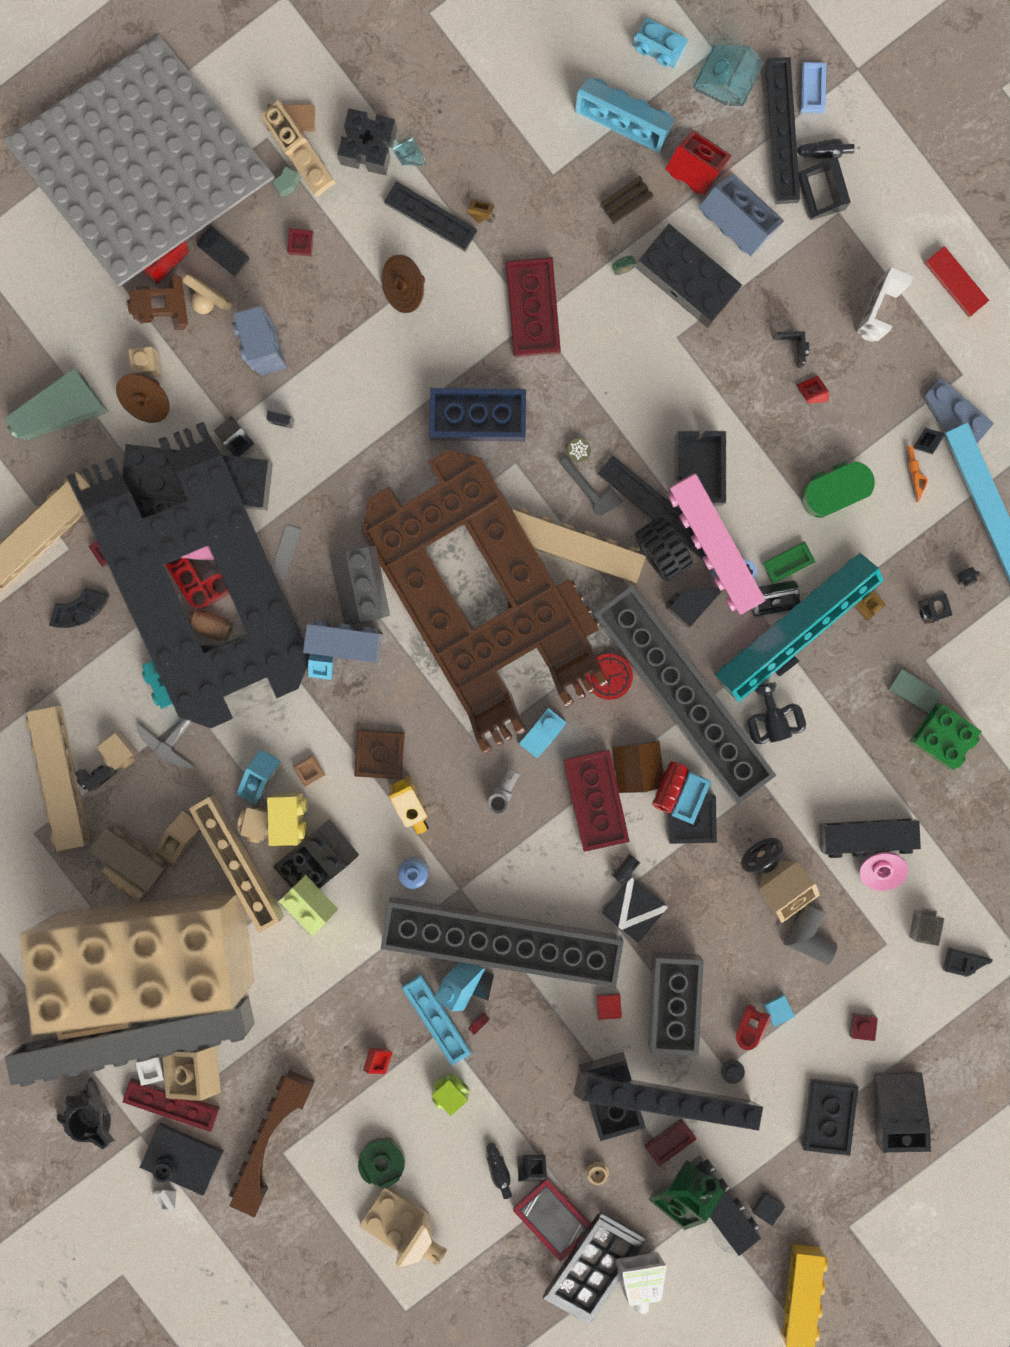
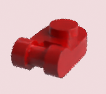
M748 1005L736 1033V1042L739 1047L744 1050H753L760 1044L771 1019V1014L767 1012L761 1013L756 1010V1007ZM751 1019L759 1022L757 1028L750 1025Z

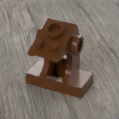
M173 276L168 283L169 289H150L149 286L135 287V291H129L130 300H127L129 314H132L133 319L138 320L141 324L153 322L154 317L173 318L175 330H184L188 325L182 276ZM151 298H164L166 308H152Z

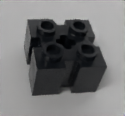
M348 108L344 124L347 137H341L337 154L340 164L359 169L360 164H365L368 172L386 176L391 158L388 147L393 148L397 133L395 119L376 115L375 120H371L368 118L367 112Z

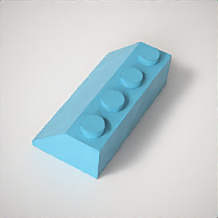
M588 77L577 93L576 113L660 153L675 120L668 112L656 110L650 107L644 100H635L629 97L625 91L621 89L615 90L598 78L592 79Z

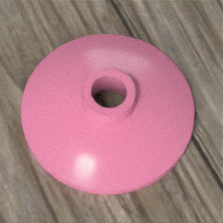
M880 852L865 859L859 873L862 882L867 887L885 891L896 888L905 881L908 875V867L901 856L891 852Z

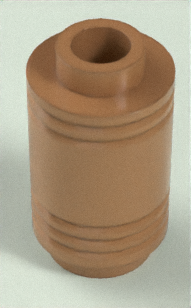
M196 609L195 612H190L188 616L189 623L195 633L220 642L228 640L233 626L229 619Z

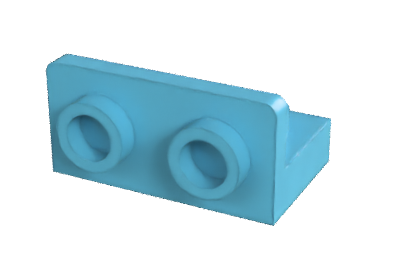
M646 17L641 29L634 36L633 47L640 54L650 55L655 58L662 66L674 68L688 43V39Z

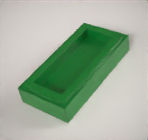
M804 541L763 562L762 565L771 583L774 584L815 563V560Z

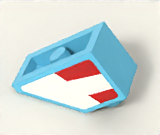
M260 749L246 768L236 794L257 806L275 776L281 761Z

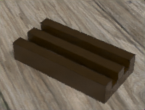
M638 176L601 202V207L613 225L653 198L652 192L648 190L646 183H643L641 176ZM637 185L639 186L638 189L627 195L625 198H623L610 208L608 207V205H610L618 198L632 190L634 187H636ZM642 192L644 193L643 197L614 216V211Z

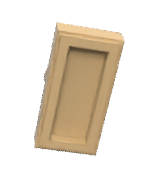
M186 275L183 282L196 291L192 295L191 306L197 313H209L213 309L214 304L224 310L231 309L233 301L197 276Z

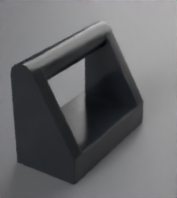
M838 157L828 159L799 172V183L810 220L844 211L851 203ZM824 172L833 204L817 210L808 177Z

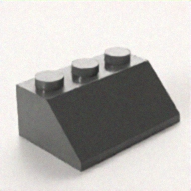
M376 546L330 555L344 624L390 616Z

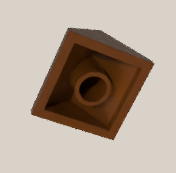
M659 740L613 746L619 793H643L659 788V782L662 781L664 776Z

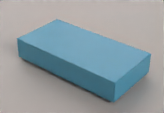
M688 772L676 800L677 803H675L670 815L694 824L711 780Z

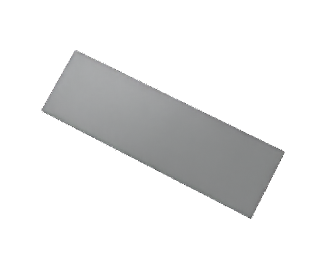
M286 524L272 565L275 578L285 581L302 529Z

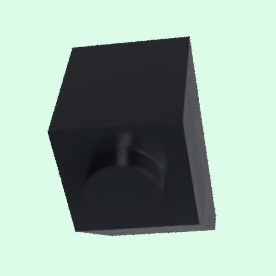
M719 588L684 590L680 594L676 591L668 600L670 606L667 610L687 628L691 627L722 591Z

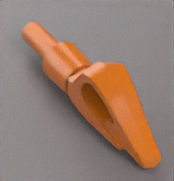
M912 445L907 447L910 460L908 466L917 503L927 486L928 479L919 472V461L915 458ZM919 479L923 480L922 489L919 487Z

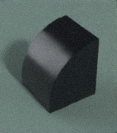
M232 415L214 430L221 442L236 457H239L255 444Z

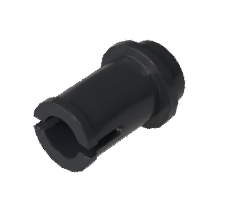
M628 854L616 870L613 869L614 873L611 876L623 885L625 881L628 882L627 878L641 863Z

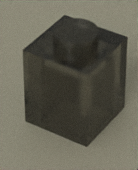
M923 907L922 911L914 910L909 937L915 942L939 946L944 918L938 915L937 910Z

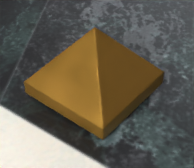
M473 199L470 202L467 213L479 224L491 217L495 205Z

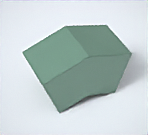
M284 167L281 176L272 181L283 198L295 191L301 177L298 172Z

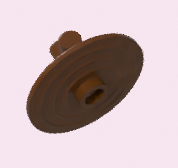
M402 254L391 256L384 264L382 270L384 294L391 306L402 313L415 311L423 300L425 277L421 275L418 266L408 256Z
M130 373L122 376L117 382L116 394L123 408L133 417L147 423H158L167 417L170 411L169 399L157 380L141 374Z

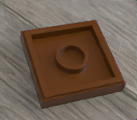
M358 729L354 777L401 780L405 732Z

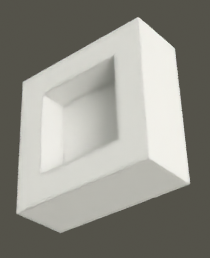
M160 1055L135 1063L141 1086L164 1080L163 1063Z

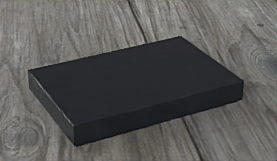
M810 1079L802 1143L804 1151L850 1156L859 1088L857 1084Z
M159 1123L139 1168L152 1173L153 1165L156 1161L169 1159L176 1168V1173L174 1177H171L170 1182L204 1196L224 1150L163 1123Z

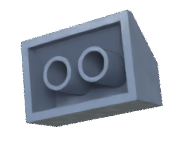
M734 173L716 185L699 206V209L708 220L713 221L720 227L721 232L725 236L730 237L738 244L742 252L750 256L759 250L784 222L777 213Z

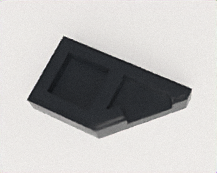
M948 947L942 970L969 977L976 973V970L991 964L993 959Z

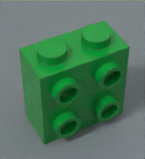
M936 703L909 742L947 769L955 770L965 762V755L968 750L977 745L980 740L978 736L982 731L944 704Z

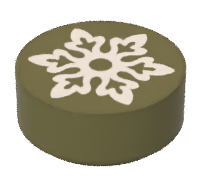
M582 438L573 439L567 448L568 457L576 463L586 461L591 453L590 444Z

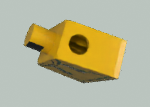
M411 775L389 785V798L405 827L412 825L416 834H421L428 830L429 826L425 820L427 818V809Z

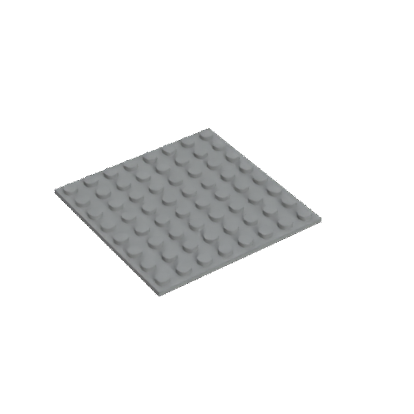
M160 35L3 140L118 287L274 179L271 171Z

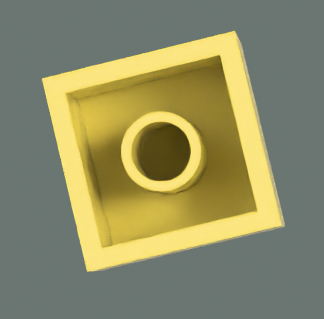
M303 792L274 793L267 798L269 846L300 844L305 839V836H308V822L304 821V812H307L308 802L307 798H303Z

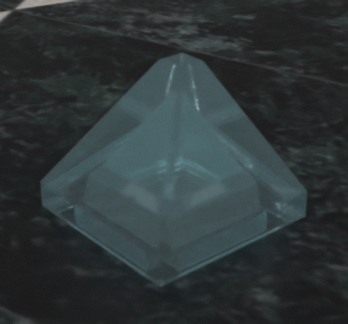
M414 138L393 148V152L401 165L422 166L426 164L422 151Z

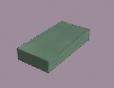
M899 669L888 687V690L927 714H930L942 695L903 669Z

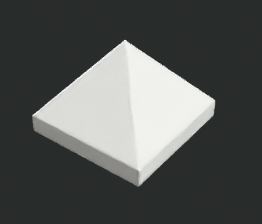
M154 1190L152 1192L162 1212L175 1211L177 1191Z

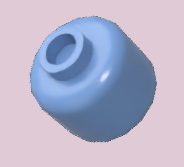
M408 857L399 866L398 879L406 888L417 889L423 886L428 879L429 867L426 861L420 857Z

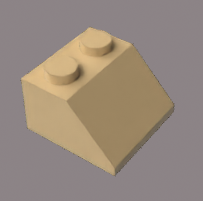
M201 1045L194 1051L184 1052L182 1049L175 1051L173 1055L162 1057L166 1098L201 1101L221 1093L216 1046L207 1047V1045Z

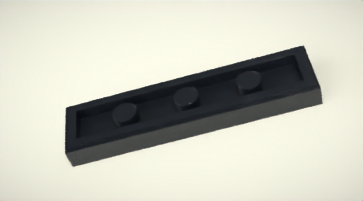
M397 181L384 201L385 205L464 252L467 251L477 234L476 228Z

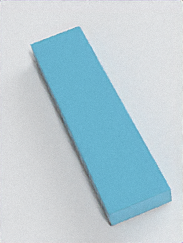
M422 973L402 985V990L451 1066L472 1054L471 1049L442 1004L434 1000L435 993Z

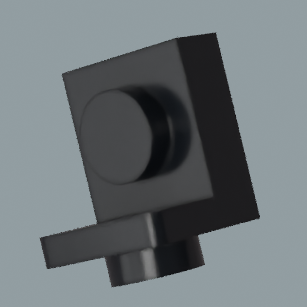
M101 765L92 771L91 775L86 769L78 770L75 772V775L78 777V784L84 790L90 792L97 790L118 772L113 767L109 768L108 766L104 767Z

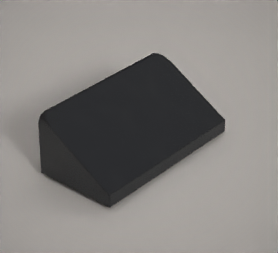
M792 580L758 587L766 601L753 607L752 610L754 617L792 610L795 605L800 604V592L796 581Z

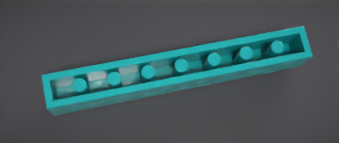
M861 553L850 559L845 566L832 574L819 588L814 589L800 604L795 605L782 619L777 620L769 630L758 636L750 646L740 651L737 657L724 665L715 674L721 686L738 703L880 585L884 581L880 569Z

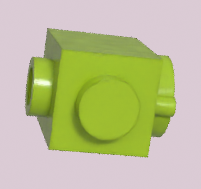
M449 1073L445 1078L441 1076L432 1085L434 1087L432 1090L433 1103L440 1110L443 1108L450 1117L468 1101L470 1089L464 1080L456 1074L452 1076Z

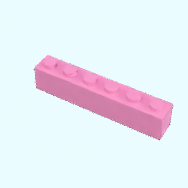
M692 473L668 487L671 493L667 494L672 505L674 507L678 505L683 513L679 515L685 528L690 526L694 533L691 536L693 543L697 549L702 547L706 555L702 557L709 570L713 568L717 574L714 580L720 591L725 589L729 597L725 600L731 611L736 610L741 615L766 601L697 475Z

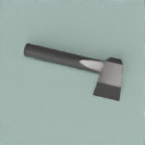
M566 456L560 459L559 462L594 504L593 510L597 515L602 516L623 502L612 488L600 498Z

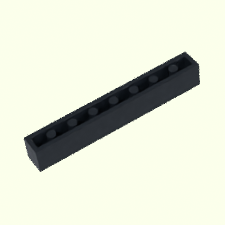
M579 1070L573 1094L585 1102L757 1131L760 1128L763 1106L751 1100Z

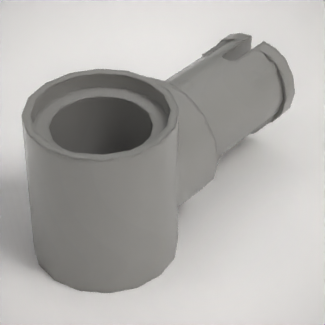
M506 768L499 786H496L493 793L489 796L487 804L493 814H502L508 809L509 801L513 795L511 791L520 776L518 772L514 771L510 778L512 769ZM501 797L504 799L505 805L499 809L494 808L491 804L492 799Z

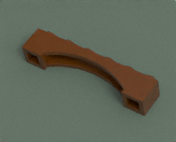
M289 1070L286 1077L281 1076L276 1086V1089L279 1090L277 1098H271L266 1109L270 1114L267 1120L262 1119L257 1132L261 1133L258 1141H252L248 1150V1154L251 1155L249 1162L244 1161L238 1173L242 1178L239 1184L234 1183L229 1193V1197H232L229 1207L252 1217L256 1216L268 1189L263 1181V1160L268 1141L285 1117L297 1108L303 1109L314 1085V1080Z

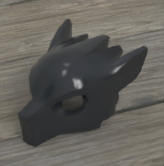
M90 1078L86 1085V1091L83 1090L80 1094L81 1097L68 1095L65 1098L67 1107L64 1115L58 1113L56 1119L63 1125L64 1132L72 1140L91 1142L99 1148L105 1149L115 1142V1139L109 1133L111 1115L101 1100L96 1083L93 1078Z

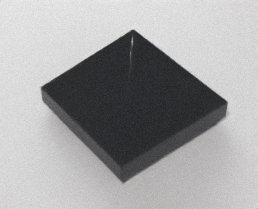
M925 428L913 448L933 455L945 434Z

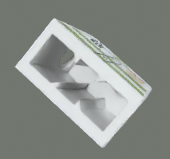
M659 1252L616 1259L620 1284L626 1301L631 1306L635 1305L637 1313H647L649 1311V1303L657 1302L662 1298L666 1264Z

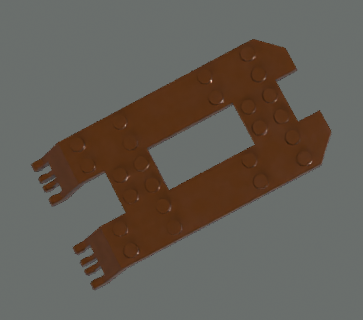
M448 449L428 461L440 482L403 506L399 503L391 487H387L369 498L361 533L369 547L376 546L380 566L467 712L476 742L482 752L486 754L492 751V747L487 741L485 733L490 731L497 746L504 744L497 726L506 741L512 739V734L505 725L506 721L511 720L517 734L526 731L513 696L498 670L537 648L549 668L557 692L566 707L574 704L572 696L566 689L567 686L573 684L576 694L579 698L583 699L586 697V694L578 681L579 679H581L589 694L593 693L595 689L587 678L588 674L594 672L597 682L602 687L609 684V681L600 666L592 645L481 457ZM463 525L466 526L512 605L508 610L475 629L471 626L426 549Z

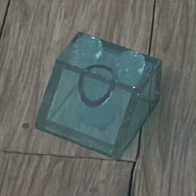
M714 45L693 88L695 91L724 105L743 106L764 63L750 46Z

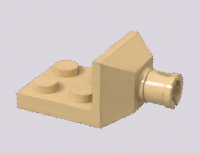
M391 1187L381 1190L359 1224V1227L398 1252L396 1265L399 1267L419 1262L422 1257L427 1258L434 1265L438 1266L441 1262L439 1259L442 1260L447 1251V1248L442 1247L432 1239L433 1230L429 1213Z

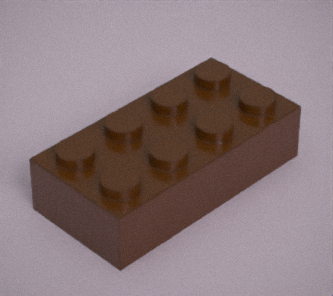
M567 579L557 585L586 637L597 632L600 625L596 618L593 619L591 617L592 611L589 606L585 607L583 603L585 600L581 593L578 594L576 592L577 586L574 581Z

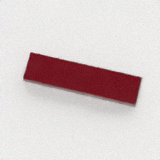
M134 1078L129 1080L122 1103L209 1132L213 1130L220 1107L198 1100L166 1098L165 1089L151 1084L141 1086L140 1080Z

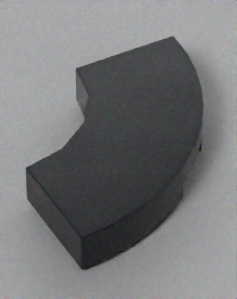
M85 588L81 596L74 602L55 604L49 626L71 628L89 622L102 611L110 595Z

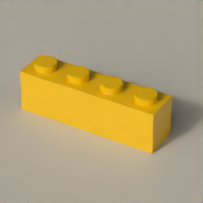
M792 1244L782 1338L786 1347H815V1341H819L820 1331L817 1324L818 1318L822 1317L820 1299L821 1295L825 1293L823 1273L828 1268L827 1257H825L820 1247Z

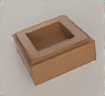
M314 755L293 766L304 787L326 775Z

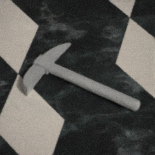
M182 719L168 738L162 742L141 723L138 724V733L141 739L155 751V754L174 765L183 768H195L172 750L173 745L188 728L191 721Z

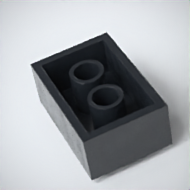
M624 1052L579 1065L580 1071L631 1079ZM589 1102L600 1141L646 1128L641 1111Z

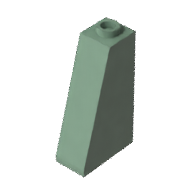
M73 368L8 415L5 420L9 424L7 429L13 437L29 441L103 415L108 412V409L84 376Z

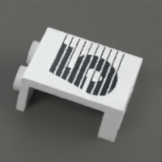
M891 267L878 280L856 331L862 334L861 337L871 342L879 341L891 331V325L875 319V316L885 293L897 298L910 286L913 276Z

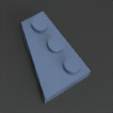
M941 377L937 379L923 396L936 421L940 422L945 432L968 423L976 443H978L994 424Z

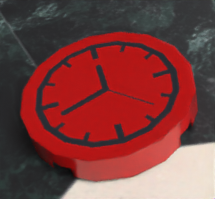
M613 653L601 654L597 658L609 684L604 687L600 686L594 672L588 674L587 678L592 683L595 689L593 693L597 697L606 700L618 699L631 688L633 681L632 668L628 661L620 655Z

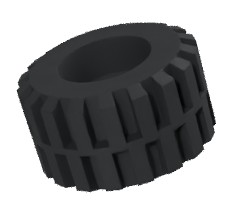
M658 516L635 532L637 544L644 556H646L648 562L664 580L669 582L693 566L692 556L687 546L666 519Z

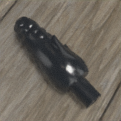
M831 139L800 145L797 153L800 156L816 157V159L840 158L842 154H853L855 146L854 144H843L841 139Z
M491 1142L486 1147L488 1154L486 1158L490 1168L491 1179L496 1188L501 1190L503 1199H509L512 1197L509 1188L511 1184L510 1172L496 1144Z

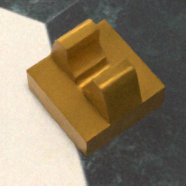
M872 590L854 607L865 620H869L886 604Z

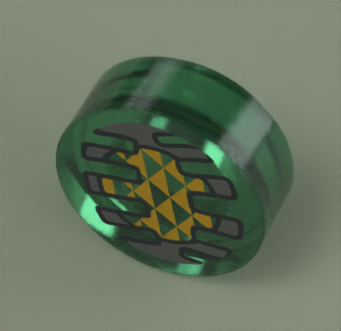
M625 256L616 260L612 264V269L615 275H621L634 269L637 264L633 256Z

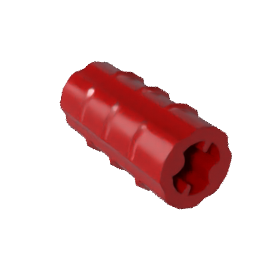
M674 761L669 762L662 781L659 782V788L655 793L656 795L652 802L653 807L666 813L672 812L689 772L686 766Z

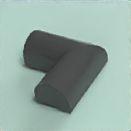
M810 904L799 910L783 944L827 965L831 963L837 951L836 942L816 933L826 912Z

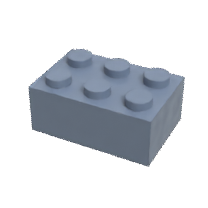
M262 305L233 314L235 322L232 323V327L236 337H239L242 346H239L243 361L246 360L247 365L251 366L252 371L255 370L262 376L286 369L287 365L274 322Z
M314 620L313 625L307 624L303 653L376 663L380 661L383 634H377L378 629L361 627V631H355V626L338 623L337 628H333L330 622Z

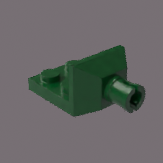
M685 1160L670 1185L653 1191L648 1200L681 1228L687 1230L707 1222L724 1190L720 1188L717 1179L712 1180L714 1176H706L692 1163Z

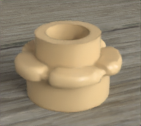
M595 1161L586 1168L587 1179L594 1185H602L609 1176L608 1167L604 1166L600 1161Z

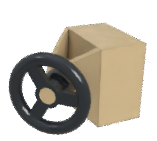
M767 838L757 842L745 852L741 859V867L749 873L762 871L759 891L765 902L781 923H783L820 896L815 882L798 861H777L783 852V843L777 838ZM775 845L776 849L772 854L770 850ZM752 862H756L757 865L751 866V865H748V864H750V863H752Z

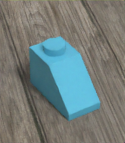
M547 707L520 741L519 745L538 758L567 722Z
M459 962L444 977L434 1000L451 1011L465 1010L485 968L480 965Z

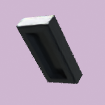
M212 227L197 244L198 248L234 277L249 260L246 254Z

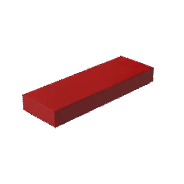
M945 246L924 263L968 317L972 316L990 301Z

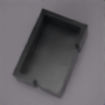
M678 431L675 434V480L680 481L695 473L713 506H723L726 503V431H704L701 435L700 431Z

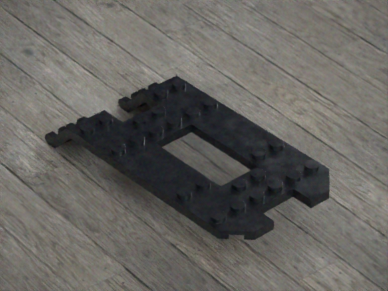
M204 422L196 424V429L203 440L202 442L197 444L194 442L189 428L183 429L189 447H186L179 431L173 434L176 443L181 449L177 452H172L167 437L158 439L161 449L187 498L186 502L142 519L113 458L105 460L107 469L112 475L110 479L104 481L101 475L102 472L97 464L92 465V469L99 482L97 484L94 483L87 468L82 469V474L90 487L81 490L78 485L79 482L73 473L67 475L66 478L89 523L178 717L208 728H214L233 719L224 699L225 696L265 678H267L275 698L282 697L299 689L310 655L303 653L304 641L225 461ZM208 546L246 630V634L203 652L164 568V564Z

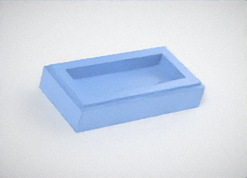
M802 62L800 113H824L826 101V62Z

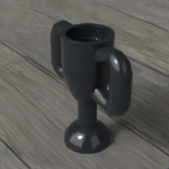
M776 682L758 686L754 690L758 695H763L767 708L765 714H755L747 720L750 737L755 744H764L768 741L770 743L782 741L792 737V734L802 733L806 729L803 710L798 704H788L781 709L776 707L772 694L776 689ZM790 711H793L797 727H791L785 716ZM756 721H765L767 733L763 737H760Z

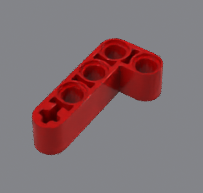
M180 558L175 564L172 562L165 564L188 603L195 608L205 609L229 595L226 586L223 591L218 592L216 590V582L222 579L220 574L212 575L204 580L189 558ZM190 571L193 579L189 584H186L183 576L186 572ZM200 591L205 594V600L202 604L196 602V594Z

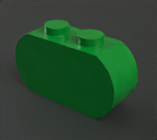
M846 461L832 466L834 471L825 474L823 470L811 476L812 481L804 486L801 493V502L806 512L813 517L823 518L871 496L875 487V479L869 467L855 461L847 465Z

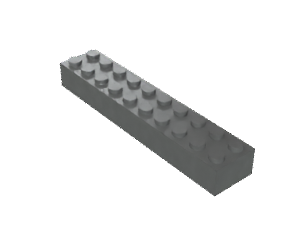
M632 585L592 614L735 803L740 804L777 776Z
M390 897L380 949L616 988L624 940L622 935Z
M247 996L242 997L234 1009L136 1021L129 1028L63 1040H58L57 1036L24 1043L5 1057L10 1085L20 1084V1087L35 1083V1080L43 1079L44 1082L57 1079L58 1075L67 1074V1077H72L80 1074L82 1070L90 1069V1072H95L111 1064L114 1067H119L134 1059H137V1062H143L151 1059L153 1055L160 1054V1057H167L173 1055L177 1050L183 1049L184 1052H190L198 1049V1046L207 1044V1047H214L220 1045L221 1041L225 1040L238 1042L245 1039V1036H247L255 1022L250 999Z

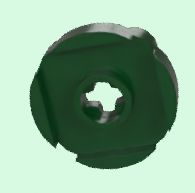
M389 1137L377 1138L368 1142L361 1150L358 1162V1170L363 1180L368 1184L378 1185L379 1188L390 1187L399 1181L405 1168V1154L402 1148ZM378 1158L387 1160L385 1168L381 1165H376Z

